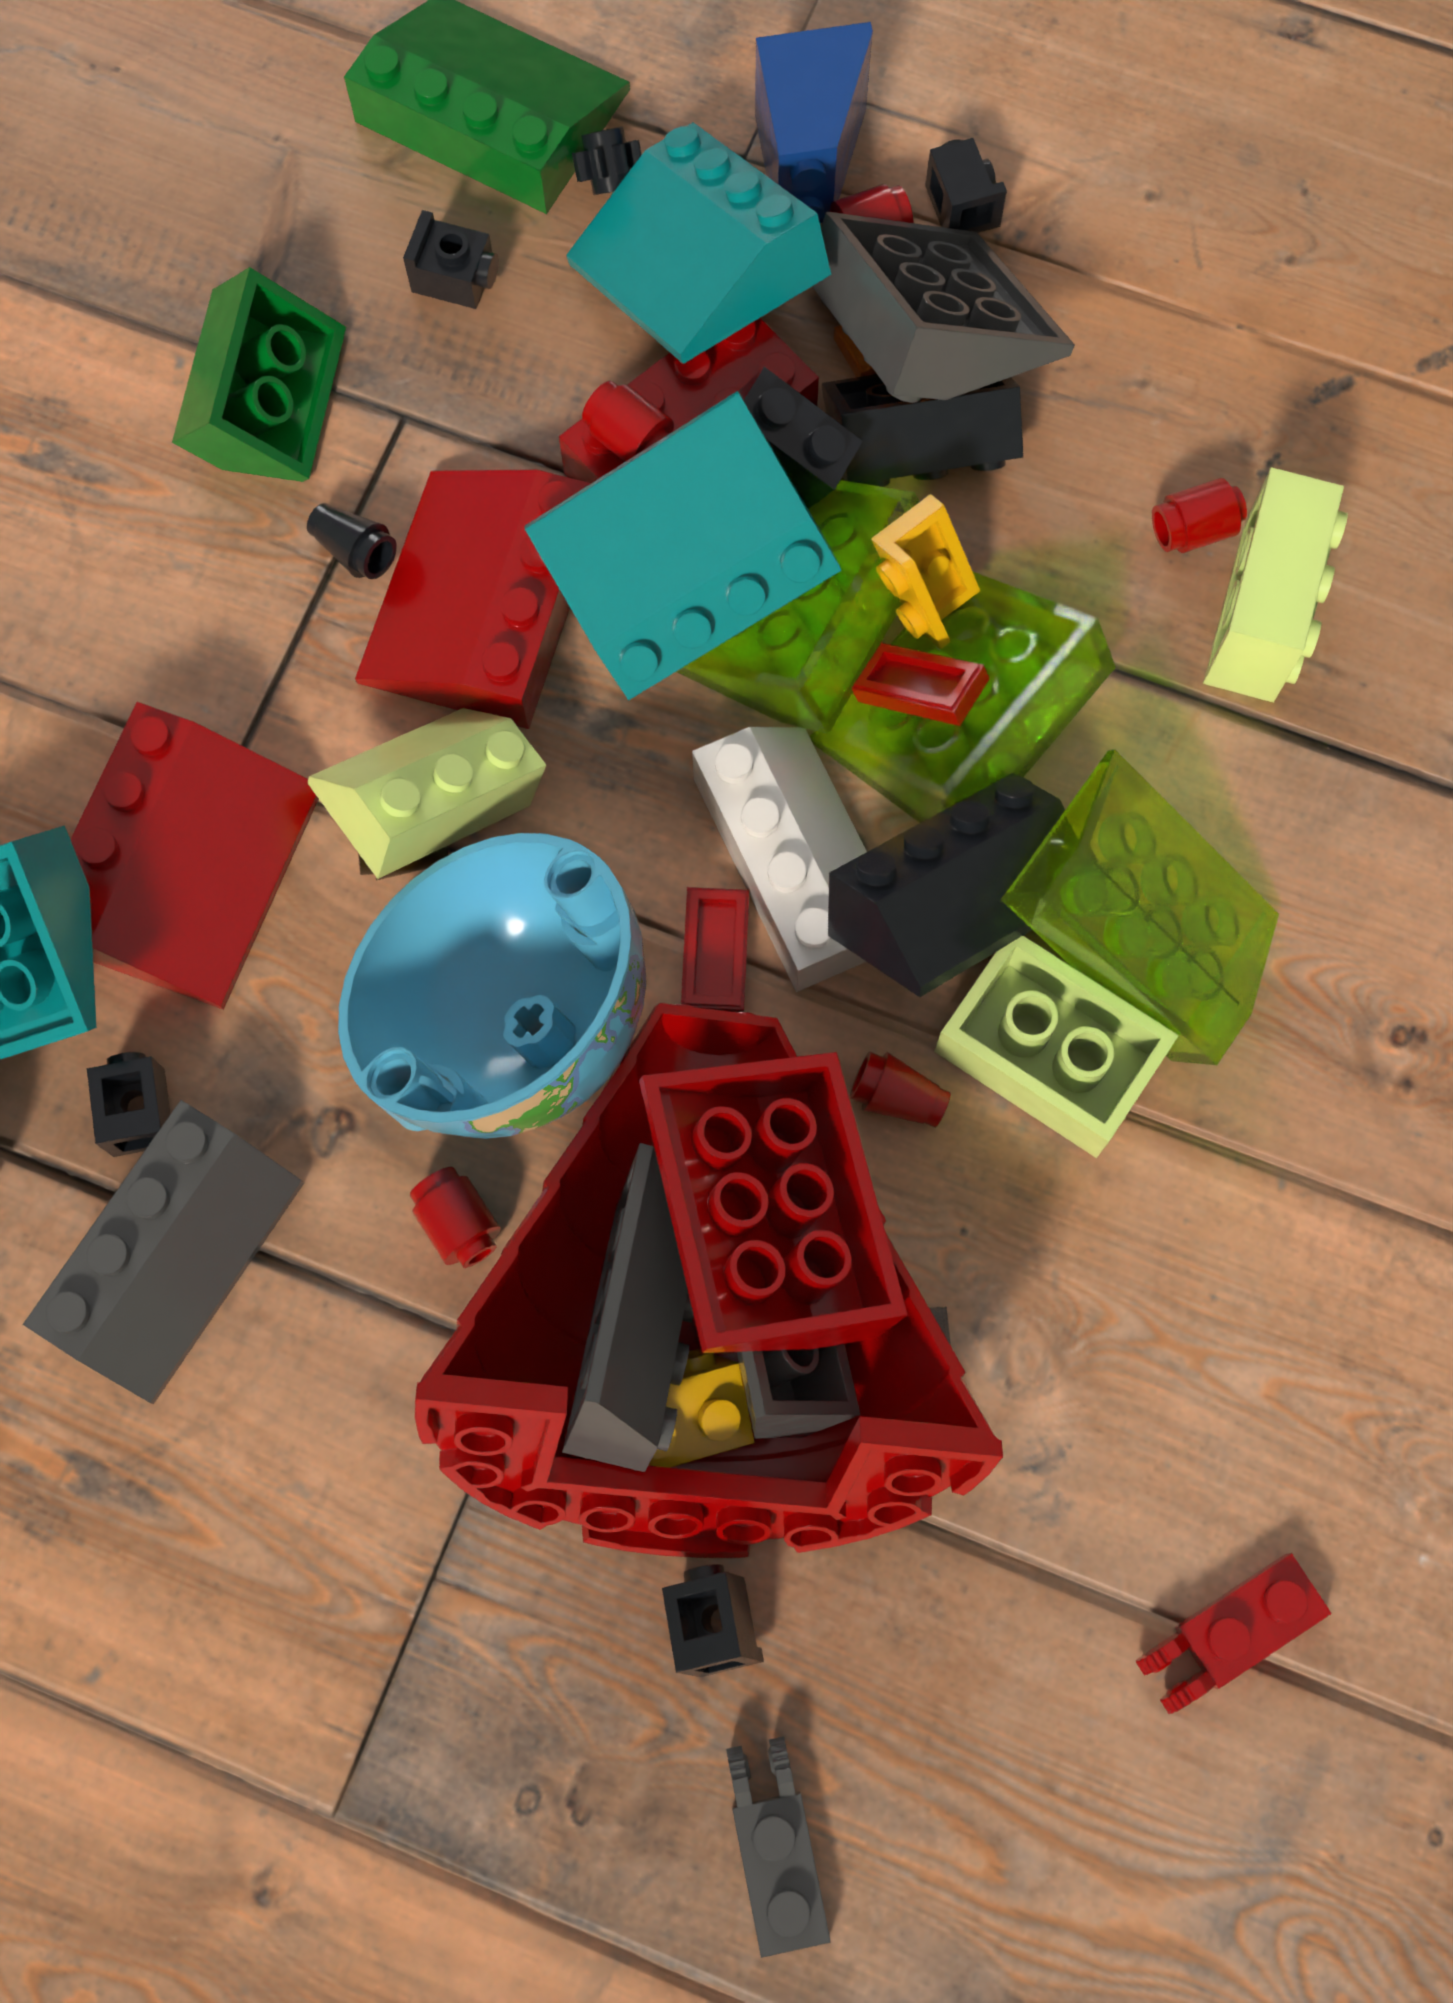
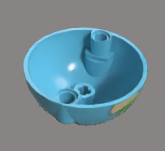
M516 833L492 837L465 846L438 860L413 878L388 902L370 925L357 947L345 976L339 1002L338 1034L343 1058L354 1081L372 1101L403 1127L412 1131L429 1130L436 1133L463 1137L498 1138L516 1135L545 1126L569 1114L596 1093L619 1066L632 1042L644 1006L647 983L641 930L634 908L609 866L599 856L575 841L550 834Z

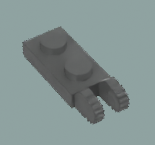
M784 1736L769 1739L770 1748L768 1749L770 1767L771 1772L776 1775L780 1794L777 1797L753 1802L749 1786L751 1773L747 1755L743 1753L742 1746L726 1749L737 1805L732 1806L761 1958L831 1943L801 1792H795Z

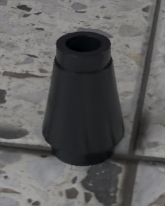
M322 503L315 507L307 520V532L315 537L356 578L367 577L368 579H377L389 569L394 561L397 543L390 536L389 530L384 524L332 507L327 503Z

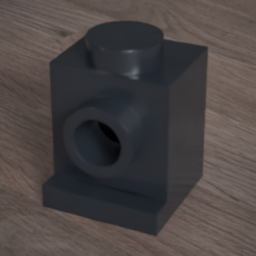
M974 138L951 140L940 147L930 149L925 187L941 227L977 233L1000 227L1007 190L1004 182L996 183L992 163L989 159L982 160Z
M425 210L421 211L403 257L411 292L473 309L477 308L484 288L491 289L494 285L499 265L498 254L492 252L489 234L435 220L433 212Z
M126 1052L116 1054L107 1058V1065L86 1068L95 1144L113 1157L145 1151L170 1116L165 1069L152 1056L146 1057L144 1053ZM137 1096H143L145 1108L128 1112L129 1102Z
M721 1564L705 1565L685 1571L683 1573L685 1582L662 1588L676 1673L704 1677L764 1662L762 1648L757 1647L744 1577L724 1572V1566ZM719 1608L722 1630L716 1633L711 1626V1616Z

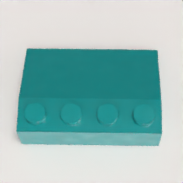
M694 122L687 126L673 129L662 141L644 151L566 254L568 263L572 268L683 364L831 275L818 214Z
M738 391L525 525V531L594 650L628 700L842 570L830 545Z
M65 825L0 846V1060L97 1028L90 889Z

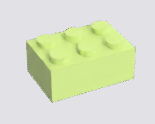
M1273 467L1270 468L1242 529L1203 684L1274 703L1285 682L1296 683L1304 657L1310 658L1319 638L1322 622L1314 620L1313 617L1318 602L1324 603L1329 593L1335 567L1326 564L1331 548H1338L1347 523L1348 513L1339 511L1344 489L1343 485Z
M1022 936L994 954L941 1031L934 1052L1097 1158L1109 1143L1179 1035L1028 938Z

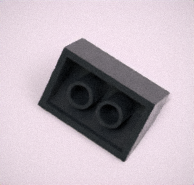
M877 374L822 383L826 413L863 441L843 475L848 486L855 485L859 489L867 490L878 489L889 485L892 478L911 475L918 480H934L945 477L949 469L967 466L977 471H991L1004 467L1006 460L1023 458L1020 386L1012 377L948 400L921 398L919 402L913 403L902 401L892 396Z

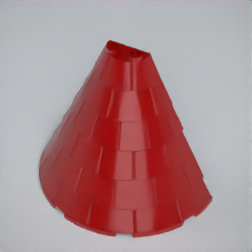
M658 1003L655 1005L626 1051L620 1066L584 1116L582 1127L543 1181L541 1195L507 1242L500 1258L458 1317L456 1331L424 1374L421 1381L417 1382L415 1422L422 1444L436 1443L442 1450L439 1456V1469L460 1489L482 1504L511 1519L539 1530L548 1525L559 1523L562 1520L582 1525L583 1543L628 1552L691 1558L749 1557L751 1544L768 1539L784 1538L788 1546L793 1547L797 1553L870 1539L932 1515V1496L950 1486L952 1493L966 1495L982 1482L1003 1458L1002 1440L995 1436L962 1379L966 1373L887 1233V1240L908 1315L879 1338L845 1344L861 1415L803 1438L754 1437L755 1443L670 1468L648 1466L645 1472L562 1453L616 1204L639 1144L654 1146L639 1080L643 1075L798 1057L778 1018L760 1016L750 1012L737 1013L698 1008L687 1004ZM880 1210V1214L884 1225L887 1220L885 1219L883 1213ZM694 1318L691 1323L682 1321L678 1341L689 1344V1351L701 1349ZM737 1352L714 1353V1355L739 1363Z

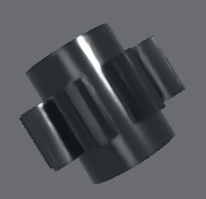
M623 126L581 135L584 151L572 153L577 182L590 180L593 195L614 192L642 155L639 140L626 142Z

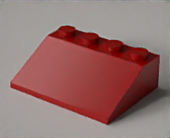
M538 469L430 471L355 677L357 684L454 710L465 708L511 718L516 726L529 729L570 606L525 531V525L591 483Z
M136 702L70 839L90 889L93 963L224 1010L319 798L308 785V779L194 721Z
M837 1052L643 1075L640 1078V1088L702 1353L818 1349L875 1339L882 1336L908 1315Z

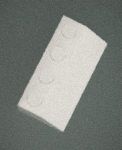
M748 727L693 750L694 781L746 889L749 890V895L795 991H801L866 962L828 936L829 872L867 851L804 727Z

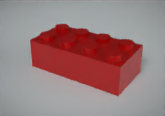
M759 318L684 364L669 352L627 385L674 421L673 431H675L728 396L739 391L763 367H766L816 406L818 402L819 377ZM581 419L559 435L564 474L569 478L593 483L623 464L624 461L592 437L589 432L590 426Z

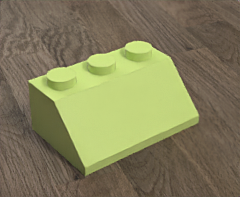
M462 708L309 776L308 785L376 878L379 879L529 807L546 764L511 718Z

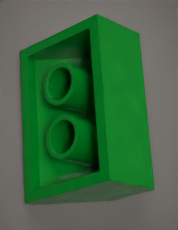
M251 267L212 289L172 443L221 470L299 482L308 480L315 458L346 326Z

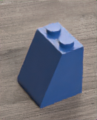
M871 22L756 38L755 118L766 175L818 214L819 223H823L825 213L830 212L831 203L840 198L866 112L873 35Z

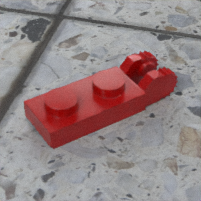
M1285 1554L1175 1626L1176 1633L1136 1660V1663L1145 1676L1163 1670L1172 1663V1660L1183 1654L1187 1649L1190 1651L1201 1670L1187 1680H1183L1166 1691V1695L1160 1699L1168 1714H1173L1199 1699L1212 1688L1220 1689L1332 1613L1293 1554Z

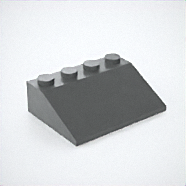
M834 212L825 213L821 231L831 275L812 287L820 296L821 302L840 323L843 332L851 338L863 354L864 360L883 381L887 391L895 398L912 403L919 402L921 398L948 400L1071 356L1075 344L977 232Z

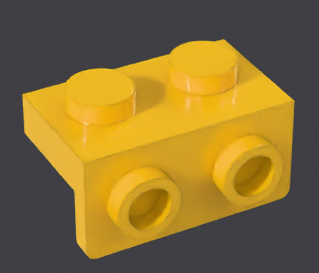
M930 494L872 537L871 540L882 563L876 566V571L887 589L894 596L899 597L902 604L896 609L900 621L914 638L918 639L925 635L941 650L951 642L941 620L981 590L944 504Z
M702 1349L689 1351L681 1384L679 1386L670 1384L666 1406L677 1409L676 1423L670 1446L667 1451L657 1449L648 1466L670 1468L755 1443L739 1363L714 1355V1353H702Z

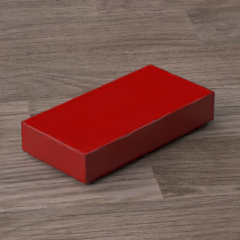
M881 642L851 689L860 703L961 726L990 678L983 664Z
M687 887L681 1004L705 1009L737 1013L744 1012L749 890Z

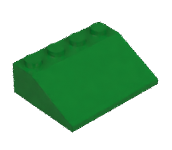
M428 0L374 34L344 76L356 123L545 214L549 212L575 173L572 153L584 151L581 135L604 130L630 91L629 81L456 0Z

